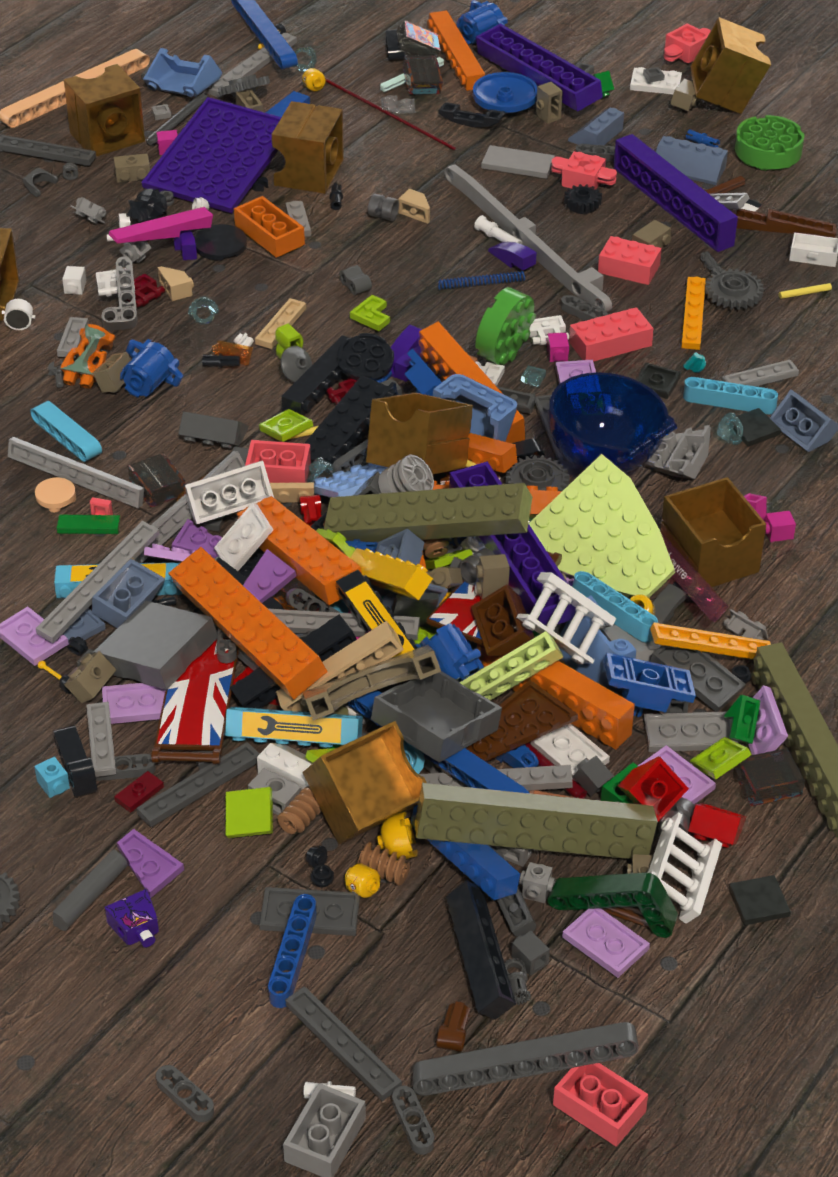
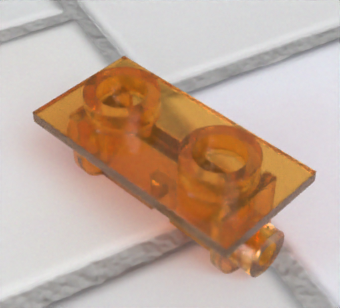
M217 340L216 345L213 344L212 352H215L214 355L222 353L223 356H240V364L249 366L253 347Z

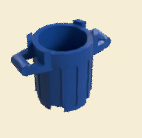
M472 0L469 12L462 14L458 18L457 28H460L467 44H475L476 36L500 23L505 26L508 20L503 16L496 4L489 3L488 1L480 3Z
M133 339L129 341L126 352L132 359L122 369L120 380L123 378L126 384L124 388L130 394L136 397H147L163 381L176 387L179 386L183 374L177 369L179 360L177 358L174 359L172 353L165 346L151 342L149 339L143 344ZM135 347L140 350L138 353L134 351Z
M450 623L437 629V634L432 636L430 640L428 637H425L420 642L421 647L429 645L434 650L441 671L459 682L484 668L479 660L481 656L479 649L472 650L461 630L455 624L452 625Z

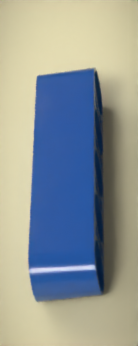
M309 894L299 895L294 901L268 983L269 1000L276 1008L286 1007L285 999L294 993L317 917L316 901ZM277 991H284L283 993H280V994H277V993H276Z

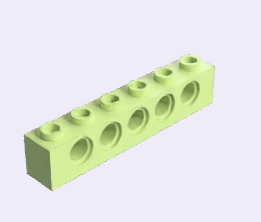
M545 631L460 683L466 688L492 700L563 658V655L554 638Z

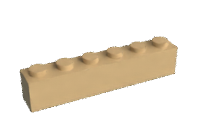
M385 621L323 661L328 672L305 691L392 658L404 650L398 634ZM282 688L276 691L283 710L309 711L303 693L293 700Z

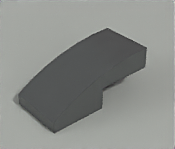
M670 583L653 601L655 607L654 616L657 617L658 623L665 624L674 616V610L686 599L687 592Z

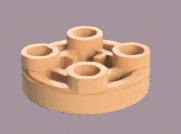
M54 477L40 482L35 489L36 501L39 505L49 508L50 512H59L62 507L76 501L75 486L70 480Z

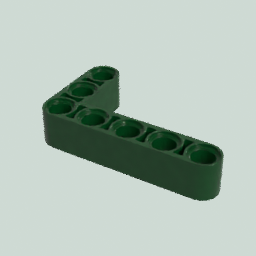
M652 873L558 878L555 880L547 900L548 904L557 910L638 906L651 931L661 938H668L672 935L678 913L660 879Z

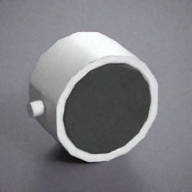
M23 299L9 301L6 304L5 311L2 310L4 322L14 330L27 329L31 325L32 318L35 319V315H32L33 307Z

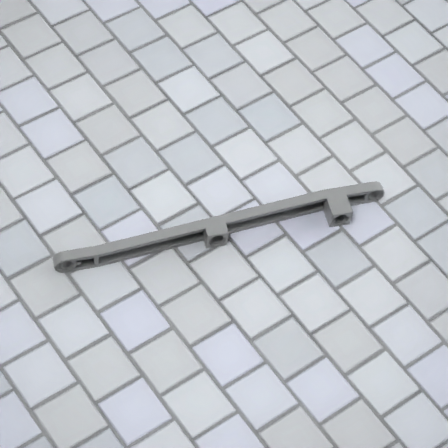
M453 164L445 168V177L449 183L470 198L504 231L522 240L523 245L537 252L536 260L578 298L606 312L612 310L610 298L602 292L604 276L593 267L577 273L536 236V225L526 217L518 219L473 177L457 165Z

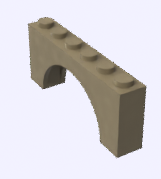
M425 645L302 693L312 719L316 720L334 713L340 706L362 695L395 683L412 679L421 680L441 672L434 650L429 645Z

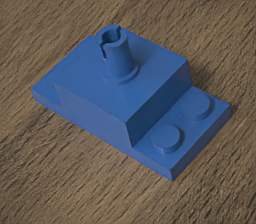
M411 349L407 354L412 359L409 363L413 367L405 373V376L416 387V393L433 396V389L442 382L420 356Z
M606 652L604 664L608 684L615 688H621L623 698L635 704L634 716L638 711L637 717H641L644 708L667 712L672 699L680 702H694L696 694L690 670Z

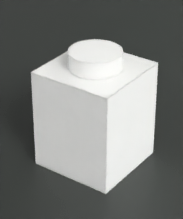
M67 266L63 276L64 294L82 295L86 285L85 267Z

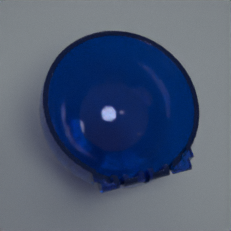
M601 372L576 375L560 383L550 397L548 424L553 442L564 458L582 471L603 454L624 473L631 472L646 463L658 450L664 437L677 429L674 418L668 415L667 407L659 395L643 383L626 376Z

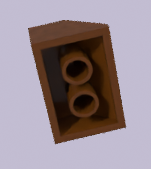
M507 584L471 606L488 656H505L535 638L533 632L522 625L523 622L516 618L518 614H526L520 596Z

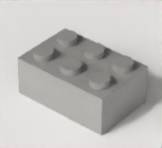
M318 1083L283 1143L284 1162L321 1177H334L366 1119L365 1101Z

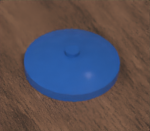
M492 73L481 77L475 82L473 98L478 105L487 110L504 111L505 113L518 112L531 107L537 101V85L532 79L518 73Z

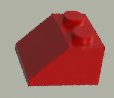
M659 756L633 769L618 785L634 804L653 806L658 822L689 789Z
M705 803L696 804L688 831L694 833L693 837L705 841H707V837L717 839L722 843L723 847L729 848L730 844L735 845L737 843L747 816Z

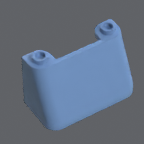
M160 48L143 80L150 90L193 97L198 96L217 82L222 76V71L209 55H204L201 61L196 63L180 60L177 55L172 57L167 54V49Z
M461 374L451 375L433 389V397L473 405L470 433L506 441L517 411V402L514 399Z
M592 596L587 597L588 599L597 604V602ZM589 616L583 617L570 641L578 649L592 625V619ZM572 620L566 622L560 633L562 638ZM600 629L586 653L594 659L593 664L583 663V665H580L571 659V655L559 648L563 655L562 660L567 666L614 693L620 692L621 688H615L608 684L604 664L606 652L636 659V649L628 640L616 639L610 642Z

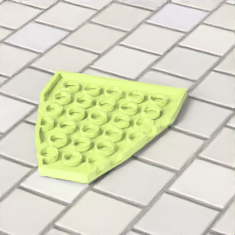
M603 454L590 464L529 523L546 551L562 554V560L557 566L561 573L574 577L576 572H588L624 596L629 597L642 594L650 598L675 573L660 529L631 478Z

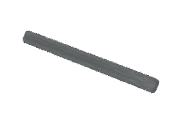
M204 92L200 93L150 135L146 142L150 146H154L157 143V132L174 129L200 107L208 96Z

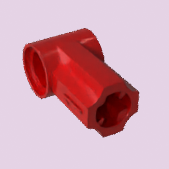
M320 495L299 497L301 515L303 514L304 522L309 526L321 517Z

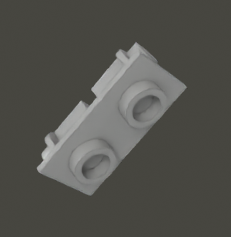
M84 197L77 199L76 207L70 206L76 209V214L83 217L88 215V220L96 224L98 221L105 223V221L101 220L106 215L104 207Z
M729 610L731 618H727L724 621V626H726L727 630L738 636L744 630L745 632L742 637L760 640L768 639L766 627L762 623L751 621L741 611Z

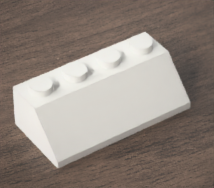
M263 460L185 485L188 505L193 521L196 524L249 507L252 502L256 504L264 498L270 496L274 498Z
M270 743L257 757L258 774L265 768L289 781L297 783L301 786V790L307 786L309 787L302 772L312 763L305 758V754L285 744Z

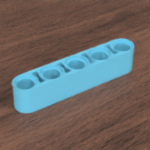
M688 377L684 384L683 398L691 403L748 412L760 408L765 414L770 415L776 410L778 393L768 388Z
M46 401L30 410L33 420L81 461L86 462L102 453L99 441L50 401Z
M584 571L575 573L572 587L586 597L592 596L598 606L617 618L614 622L615 625L642 642L653 641L650 628L653 623H658L656 616L590 573Z

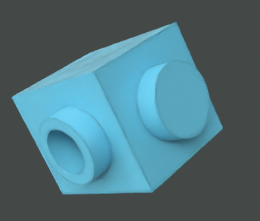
M55 756L34 766L37 782L49 798L70 789L68 773Z

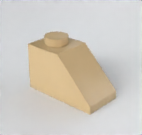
M408 189L398 199V213L428 224L430 222V207L425 195Z
M162 266L158 267L159 283L161 286H164L165 292L172 301L192 296L194 283L185 271Z

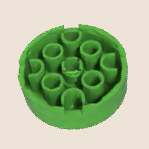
M765 115V118L757 119L754 116L739 124L736 133L735 153L744 164L757 167L763 171L790 168L802 156L804 133L801 132V127L797 123L787 118Z
M511 287L504 288L495 296V303L492 308H487L476 336L475 348L479 349L477 355L498 365H505L508 361L512 362L515 359L523 342L528 340L530 326L536 317V314H534L533 298Z

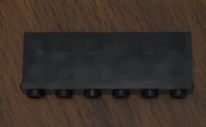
M362 375L304 443L310 444L311 464L333 473L331 470L332 464L354 449L369 430L372 399L397 396L396 383L391 382L389 386H386Z

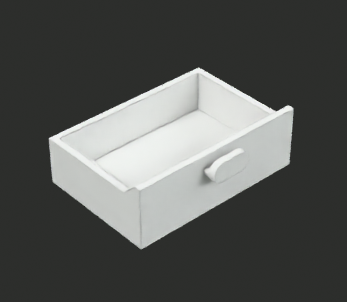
M794 232L789 261L836 267L838 238Z

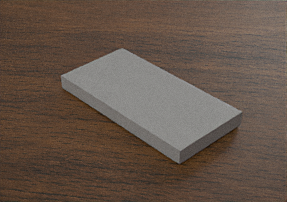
M490 145L481 163V168L547 179L551 171V162L555 155Z
M726 712L644 714L648 751L658 752L666 745L673 751L706 750L723 737L730 739L733 720L724 718Z

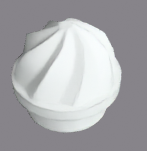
M202 197L194 199L192 210L201 207L209 210V203L206 199Z

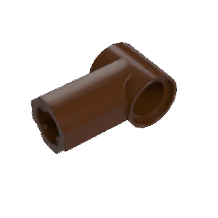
M456 1001L453 1004H449L444 1025H441L439 1028L436 1047L462 1052L466 1037L465 1029L470 1015V1008L465 1003Z

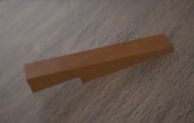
M745 209L731 210V212L738 216L736 229L794 234L795 232L835 238L836 224L772 209H768L767 214Z

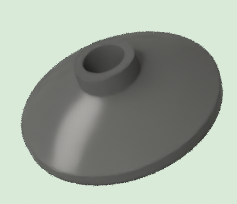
M291 346L282 353L281 369L286 378L295 383L312 366L311 358L303 348L298 346Z

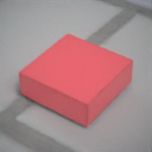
M92 497L90 500L91 515H113L110 500Z

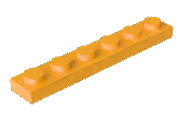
M688 277L681 348L700 350L706 278Z
M653 623L650 628L655 644L739 658L754 659L757 647L771 645L770 641L660 623Z

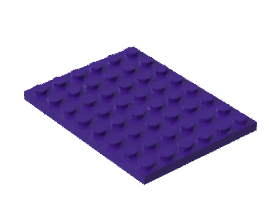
M207 97L141 182L142 187L159 189V192L171 191L174 197L191 202L195 198L202 197L208 201L209 207L233 213L234 208L239 205L278 152V149L272 146V133L282 117Z

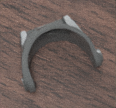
M36 168L23 178L26 188L36 197H39L41 192L34 186L35 183L48 181L56 184L58 182L57 176L40 168Z

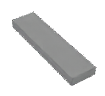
M786 360L723 376L722 381L759 386L798 376L799 370L791 360Z
M109 702L86 704L91 759L95 776L116 774Z

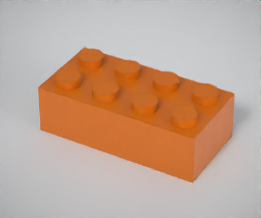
M260 196L234 208L235 226L276 258L305 245L304 227L265 197Z

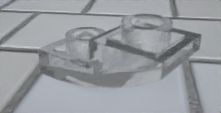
M397 95L381 97V107L383 110L403 114L416 113L414 99L406 98L398 101Z

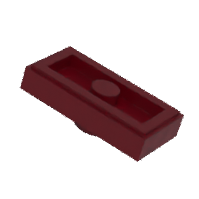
M147 771L114 796L115 802L131 813L163 789L164 782Z

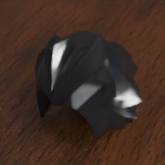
M145 189L137 195L134 201L128 200L131 208L127 215L138 223L158 219V216L162 215V213L167 214L166 197L160 194L159 189Z

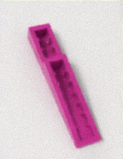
M205 207L110 230L109 236L116 243L179 237L180 231L211 228L213 214Z

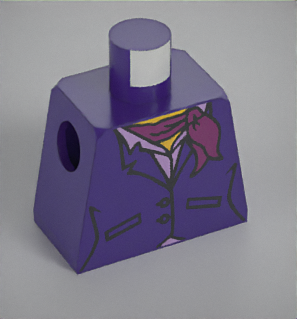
M147 889L105 906L108 925L127 945L140 941L143 947H150L155 943L154 935L159 932L158 920Z

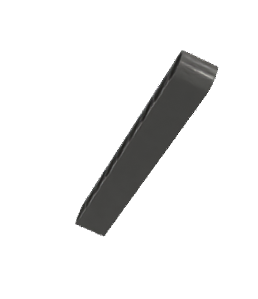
M621 1022L419 1061L412 1068L413 1090L418 1095L427 1096L631 1057L639 1049L636 1028L631 1023Z

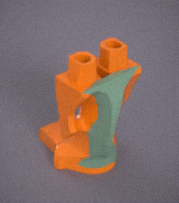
M87 324L84 328L80 329L81 341L77 348H72L61 364V370L64 373L63 381L66 385L74 386L76 379H81L80 386L85 389H91L94 382H97L93 372L105 362L107 352H100V348L111 351L116 336L100 326ZM78 354L79 358L74 361V356ZM99 357V362L94 365L93 360Z

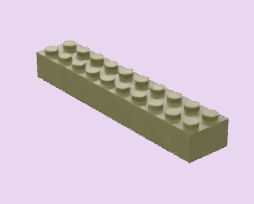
M525 483L330 497L323 530L329 529L334 533L339 532L347 539L346 541L360 539L363 542H380L407 528L421 540L527 533L533 497Z
M783 643L757 647L756 657H754V672L751 673L752 682L754 685H757L759 690L763 685L771 688L788 734L784 741L785 745L790 748L794 762L798 763L803 779L807 780L811 795L816 797L820 812L826 816L829 829L833 830L838 839V744Z
M422 783L415 818L416 838L632 859L633 854H650L658 821L654 807L650 805Z

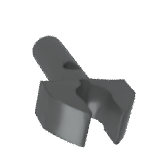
M53 361L48 366L49 376L55 375L56 386L62 388L64 386V373L61 370V366L59 369L54 367Z

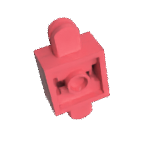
M687 23L666 34L664 59L671 62L677 59H681L686 63L694 61L711 30L707 28L698 29Z
M574 151L569 159L554 157L552 159L551 171L562 174L563 187L572 188L573 185L579 187V184L582 186L588 184V187L594 186L595 190L600 183L607 185L616 183L617 171L605 168L606 158Z

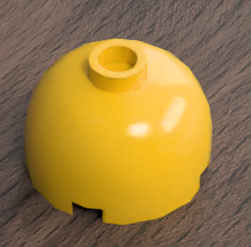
M401 812L387 818L381 826V835L377 836L381 849H389V856L393 852H397V859H400L402 855L409 859L417 857L418 854L417 850L413 851L411 844L416 843L409 818L404 819L407 814L406 812Z

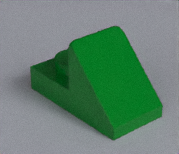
M740 695L726 712L724 718L733 720L730 739L745 744H753L760 700Z

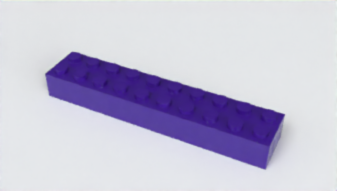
M501 23L476 36L478 54L509 72L518 73L532 79L537 86L552 82L562 90V103L576 111L582 110L603 97L601 80Z
M633 134L616 140L614 169L716 252L734 246L738 216Z
M488 461L450 472L449 488L502 485ZM529 523L527 533L479 536L484 546L493 551L495 555H506L510 567L509 585L520 596L524 609L528 614L531 613L544 589L542 587L543 584L537 580L541 572H552L568 584ZM555 592L551 593L537 619L545 626H547L560 601V596ZM568 604L558 624L572 620L576 613V607Z

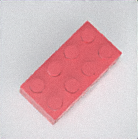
M636 307L571 324L569 343L582 360H593L594 362L652 346L654 328Z

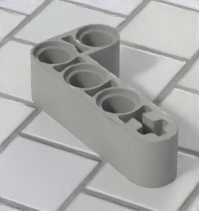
M120 257L116 261L119 307L106 308L101 315L103 327L111 331L132 329L137 325L132 261L128 257ZM125 267L127 273H123L122 268ZM123 283H128V284H130V285H128V286H123L122 284H123ZM127 299L131 300V302L125 303L123 301ZM126 316L133 317L132 319H125ZM109 317L114 318V320L108 321L106 319Z

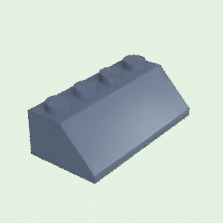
M663 136L658 144L656 153L689 179L716 185L726 169L728 150Z

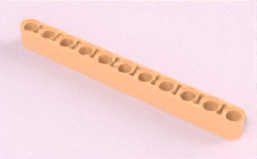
M133 49L76 76L85 79L96 78L105 72V67L118 64L127 75H131L146 68L149 65L150 58L142 51ZM64 81L1 109L0 121L10 128H15L65 105Z

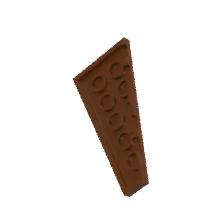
M529 680L499 705L502 707L498 730L466 747V749L486 762L579 720L578 714ZM435 764V766L439 768L442 772H444L446 775H448L449 777H453L451 774H449L448 772H446L445 770H443Z

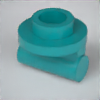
M695 352L683 366L686 370L690 369L695 373H699L705 368V357Z

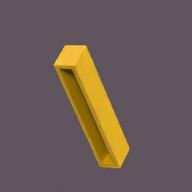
M356 548L350 557L361 567L362 575H366L369 578L371 585L416 600L421 598L433 580L427 574L428 570L420 564L415 565L408 560L404 562L398 557L394 559L388 554L384 556L378 551L374 553L368 548L365 550Z

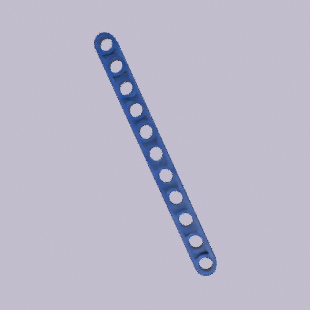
M231 0L233 6L282 70L298 65L295 52L255 0Z
M378 690L372 691L346 704L371 720L374 697L380 695L381 692ZM466 748L441 762L423 753L425 758L470 788L529 793L523 786Z

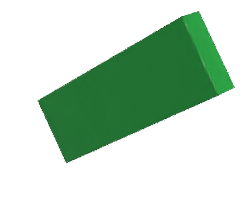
M59 515L57 533L118 534L121 521L120 515Z

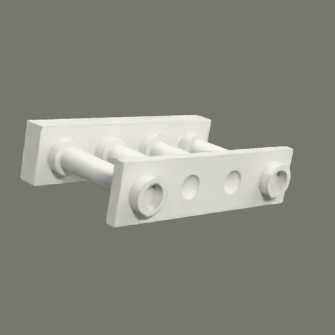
M541 572L537 580L543 584L542 587L544 589L530 614H518L516 618L522 621V625L531 631L535 630L539 634L547 631L554 638L558 647L572 656L571 659L580 665H583V663L593 664L594 659L586 654L600 627L613 626L617 618L552 572ZM555 592L560 596V601L547 626H545L537 619L551 593ZM572 604L576 607V613L562 638L554 632V629L567 605ZM589 616L592 619V625L578 649L570 641L583 617Z
M678 812L673 817L666 818L662 823V832L647 873L656 875L668 896L681 905L680 908L682 910L679 919L687 924L701 915L722 843L717 839L712 840L708 844L700 843L679 828L682 814ZM675 836L697 851V861L673 845ZM669 854L692 869V878H689L667 862ZM663 872H666L686 887V897L661 880Z

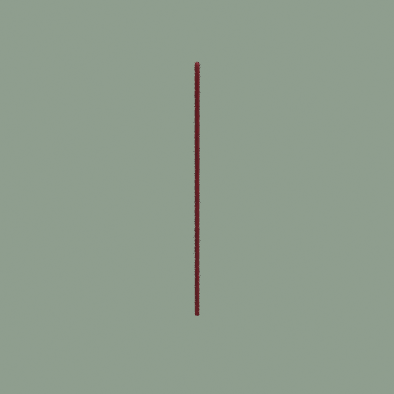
M326 79L325 82L333 85L334 87L378 109L379 111L421 132L422 134L449 147L450 149L456 150L454 146L446 143L445 141L431 135L430 133L416 127L415 125L401 119L400 117L386 111L385 109Z

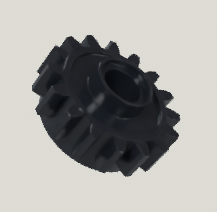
M579 184V187L573 185L572 189L567 188V191H565L564 204H567V208L575 213L589 214L599 209V205L602 204V193H599V189L594 190V186L588 187V184L585 186Z

